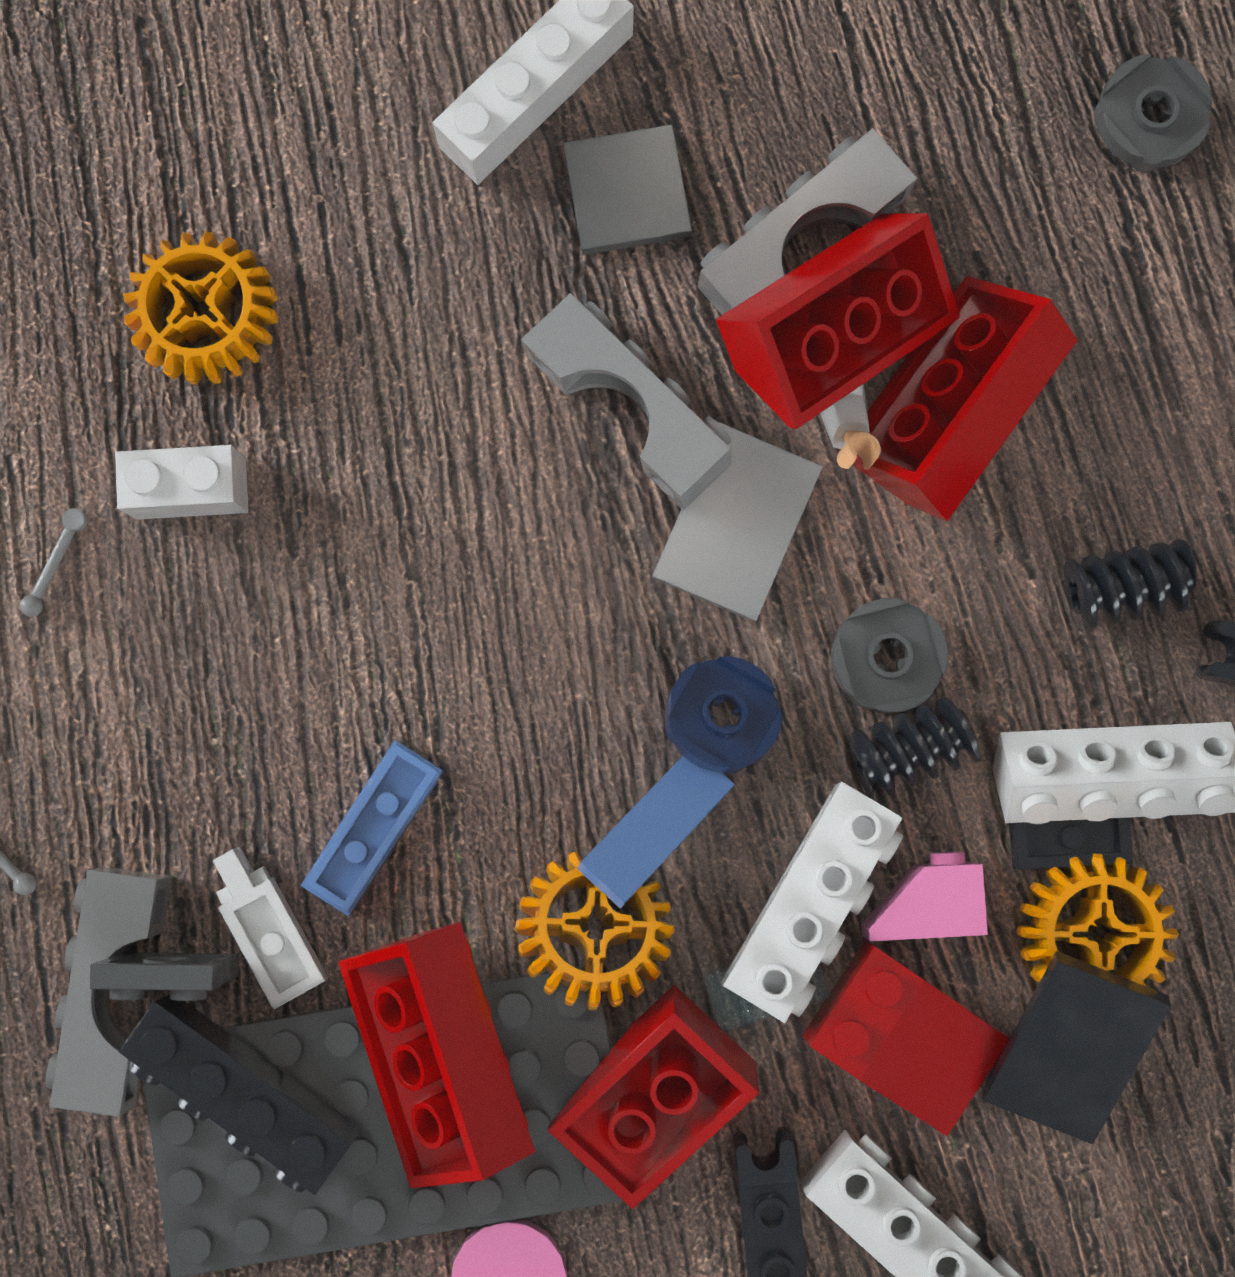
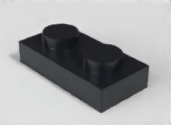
M1130 817L1109 818L1103 821H1089L1087 819L1049 821L1043 824H1032L1029 822L1009 823L1012 869L1070 867L1069 859L1073 857H1078L1084 866H1092L1093 854L1091 853L1102 854L1106 865H1113L1117 857L1124 858L1126 864H1133Z

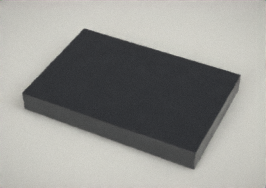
M1056 951L983 1089L984 1101L1094 1144L1171 1007L1169 996Z

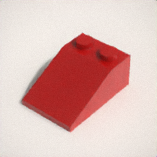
M864 940L802 1034V1037L811 1048L946 1136L949 1135L1010 1039L866 940Z
M673 985L629 1027L548 1125V1132L633 1210L759 1094L757 1063L678 987Z

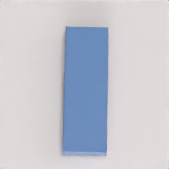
M394 740L300 886L348 917L351 916L444 770L398 740Z
M682 756L580 862L577 869L621 909L728 794L735 784L722 772H713L700 768Z

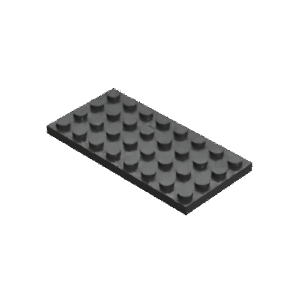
M583 965L575 967L579 970L585 971ZM548 971L535 978L523 975L481 983L484 995L491 1008V1017L503 1053L509 1063L510 1075L521 1109L528 1121V1130L536 1152L483 1181L410 1188L352 1005L222 1026L221 1028L362 1130L316 1195H313L306 1189L303 1192H297L287 1187L275 1176L274 1170L276 1167L257 1153L254 1157H251L235 1149L225 1138L227 1131L208 1118L206 1121H201L187 1114L177 1104L179 1096L163 1084L159 1083V1085L154 1086L143 1081L171 1277L190 1276L623 1201L548 1132V1125L610 1052L602 995L596 1010L588 1009L586 1003L587 992L579 991L574 1005L568 1006L564 1003V998L569 987L560 983L556 991L551 995H547L543 991L547 979L551 976Z

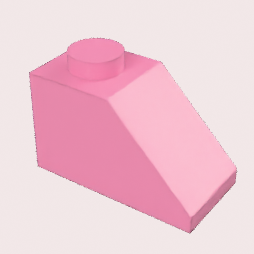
M964 851L930 853V863L914 864L861 924L862 937L869 941L988 935L983 864L972 861L965 862Z

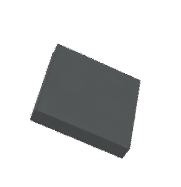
M672 124L563 143L582 256L691 237L692 229Z

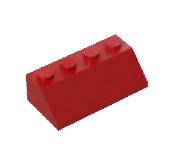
M882 213L715 320L735 372L789 428L798 429L961 317L928 213Z
M966 276L953 293L961 318L911 351L868 410L869 433L879 441L881 447L878 459L869 470L864 469L863 461L859 455H857L855 462L852 464L907 505L945 521H948L1078 341L1051 299Z
M461 922L428 930L338 961L410 1188L483 1181L536 1152L528 1130V1121L521 1109L510 1075L509 1063L503 1053L491 1017V1008L484 995L473 962L472 950L466 940Z

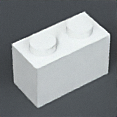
M232 445L115 451L117 509L135 519L248 513L246 457Z

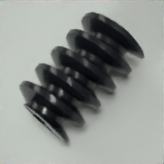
M1182 538L1172 541L1170 546L1159 542L1150 545L1148 550L1140 546L1128 549L1125 555L1117 550L1105 554L1103 560L1096 555L1084 557L1081 564L1073 559L1065 561L1063 567L1064 583L1069 602L1075 613L1081 614L1088 629L1097 627L1099 610H1103L1107 621L1111 625L1119 623L1121 606L1126 607L1132 620L1142 618L1143 602H1148L1151 612L1155 616L1163 615L1166 609V598H1170L1177 612L1185 611L1188 607V594L1193 592L1197 581L1196 562L1193 551Z
M947 697L936 701L935 714L925 705L915 708L914 723L903 713L894 716L892 723L893 732L882 721L873 724L871 730L872 741L860 729L852 732L850 736L851 756L856 773L867 796L874 800L873 784L878 782L889 795L895 794V776L899 774L910 787L916 786V768L920 766L924 768L932 779L938 778V760L944 758L953 771L959 770L960 751L965 750L975 763L982 761L979 743L963 710L958 709L952 700Z

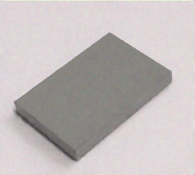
M719 422L731 438L728 446L731 448L732 464L684 510L681 509L654 570L652 579L755 623L823 466Z

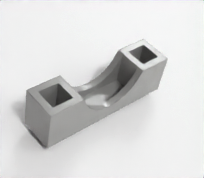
M873 128L859 140H856L852 135L842 141L828 156L829 165L817 175H814L811 171L801 175L787 189L785 195L788 199L773 211L769 206L759 210L744 225L743 230L746 233L731 246L726 241L718 244L703 258L700 263L703 269L700 271L698 288L721 315L784 276L782 251L789 240L802 229L821 222H841L860 228L882 213H890L908 198L917 177Z
M570 293L521 339L528 358L566 396L583 389L600 387L620 391L637 402L649 420L648 438L640 455L643 471L684 510L732 464L731 448L728 446L731 442L730 436L713 418L707 416L702 421L688 407L691 403L689 396L674 380L668 377L662 382L648 369L652 363L635 342L628 339L623 344L609 331L613 326L611 321L597 305L589 301L584 306Z
M101 867L87 870L86 879L82 878L80 880L74 898V910L76 913H80L77 936H73L70 939L65 954V970L71 972L68 992L61 997L55 1015V1027L57 1030H61L58 1053H54L49 1061L45 1078L46 1087L52 1089L49 1107L120 1117L136 1106L140 1078L129 1069L128 1065L131 1061L118 1052L128 1036L120 1029L112 1015L109 1004V989H90V965L124 953L137 942L163 933L172 876Z

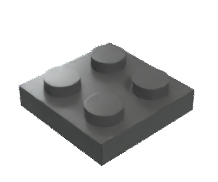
M124 952L90 965V989H110V999L113 1000L147 998V993L170 990L171 1000L207 999V993L220 992L221 985L239 977L240 953Z

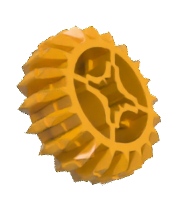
M205 231L199 245H197L190 233L182 232L180 239L181 247L176 249L168 240L161 239L160 249L164 255L156 260L150 254H143L142 260L149 268L145 274L129 272L130 280L139 288V291L123 294L124 302L129 307L135 309L124 316L125 324L131 330H137L131 337L132 344L138 350H147L145 360L154 368L163 365L164 374L171 379H177L184 372L185 379L190 384L198 385L205 370L208 379L213 384H220L223 377L222 368L227 367L234 376H242V367L238 361L246 356L253 363L259 362L261 357L253 348L254 344L259 342L263 345L272 344L273 340L271 334L262 326L278 323L279 316L276 311L267 307L278 300L275 289L265 286L271 279L269 272L264 266L255 267L258 260L255 254L250 249L239 252L238 243L230 237L225 238L218 244L216 236L212 232ZM198 271H218L216 274L211 271L203 279L197 281L183 278ZM241 286L243 307L240 318L234 327L229 322L227 314L230 305L236 299L233 293ZM170 291L175 300L174 309L166 318L169 324L163 329L161 322L162 306ZM186 296H191L197 303L204 301L210 307L209 311L218 321L213 322L206 314L199 316L193 310L195 307L188 301ZM206 335H213L222 339L215 344L202 348L183 347L187 342L192 345L200 337Z
M572 852L567 858L569 872H566L557 862H550L547 865L546 871L552 883L535 876L531 880L530 888L538 898L531 896L521 898L519 909L531 917L517 920L515 932L533 938L519 944L518 954L521 957L539 956L528 967L527 973L531 978L538 977L545 971L551 974L543 988L547 995L553 994L559 984L562 983L569 987L564 998V1003L568 1006L574 1005L579 991L587 992L586 1003L588 1009L596 1010L600 1003L601 992L605 991L612 1007H618L623 1002L621 985L624 986L629 994L637 998L644 991L643 983L638 975L654 982L661 974L658 966L652 960L666 961L669 958L671 949L658 940L670 938L674 933V926L667 922L656 920L667 915L671 910V906L668 901L651 902V899L654 898L661 888L658 881H651L645 886H641L627 901L638 921H633L632 915L617 913L609 905L607 896L577 869L582 860L577 852ZM586 887V898L582 909L577 912L563 913L561 918H547L552 906L563 895L575 889ZM594 906L595 919L602 921L600 927L606 925L608 928L604 930L595 954L594 939L587 937L589 930L584 933L581 930L585 928ZM549 937H558V943H568L575 946L582 955L585 971L579 970L564 961L554 949ZM628 939L640 940L638 953L628 964L617 970L603 973V962L606 958L607 948L613 945H625Z
M1091 853L1093 854L1092 866H1084L1078 857H1073L1069 859L1070 867H1065L1067 876L1057 867L1045 870L1046 877L1052 885L1050 888L1037 882H1033L1030 885V891L1040 900L1037 906L1021 903L1019 906L1020 912L1032 916L1033 922L1032 925H1020L1016 930L1018 936L1033 939L1034 944L1020 950L1021 958L1026 961L1041 959L1030 972L1034 980L1040 982L1055 952L1058 951L1056 941L1075 944L1079 949L1081 961L1106 971L1114 970L1115 956L1121 948L1126 945L1135 944L1129 959L1113 973L1146 986L1144 983L1146 978L1158 983L1166 980L1163 972L1155 966L1159 959L1166 962H1173L1176 959L1172 951L1163 949L1164 939H1176L1179 933L1177 929L1162 925V920L1170 918L1175 910L1171 905L1154 904L1161 897L1164 889L1160 884L1156 883L1144 886L1147 877L1146 870L1141 867H1134L1127 872V864L1124 858L1117 857L1113 865H1106L1102 854ZM1107 885L1117 890L1127 900L1134 912L1137 924L1119 921L1114 912L1113 900L1107 899ZM1085 888V895L1080 896L1079 909L1075 916L1069 920L1057 921L1058 915L1068 899ZM1095 922L1119 931L1118 933H1105L1103 939L1096 937L1098 942L1073 933L1088 932L1090 925L1097 927Z

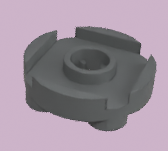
M1146 54L1126 61L1112 74L1105 84L1099 102L1094 109V122L1106 146L1114 155L1129 163L1136 171L1143 173L1152 172L1160 167H1169L1177 164L1188 157L1208 133L1211 121L1208 123L1210 118L1209 107L1212 104L1211 90L1203 75L1189 62L1178 57L1170 56L1168 60L1150 58L1152 54ZM1146 101L1151 106L1156 105L1158 102L1163 104L1167 111L1161 115V118L1167 119V121L1157 123L1148 120L1143 114L1145 109L1141 108L1142 102Z
M883 598L868 602L853 611L836 630L831 648L832 670L842 691L859 707L868 708L879 713H897L915 708L924 703L933 694V691L939 685L941 676L945 673L948 664V647L944 633L933 617L928 613L922 612L918 607L910 605V602L897 598ZM880 641H893L892 648L897 647V645L901 646L904 658L896 662L897 671L886 672L884 671V664L880 667L876 664L874 654L881 650Z

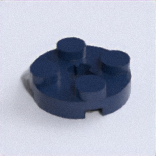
M724 656L718 657L717 660L695 663L679 676L668 695L665 707V733L668 739L675 744L677 750L694 765L713 772L738 773L745 767L760 760L772 747L779 735L782 713L781 708L778 710V702L773 694L775 688L770 678L761 669L741 658ZM724 701L732 704L735 710L732 711L731 715H738L737 725L733 726L727 723L723 727L716 725L712 721L714 716L709 715V705L719 707Z

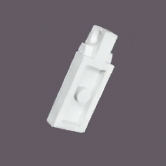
M240 847L231 849L214 859L213 863L226 885L225 888L216 892L222 904L218 909L271 1006L276 1009L328 979L327 974L274 877H270L266 868L263 866L254 871Z

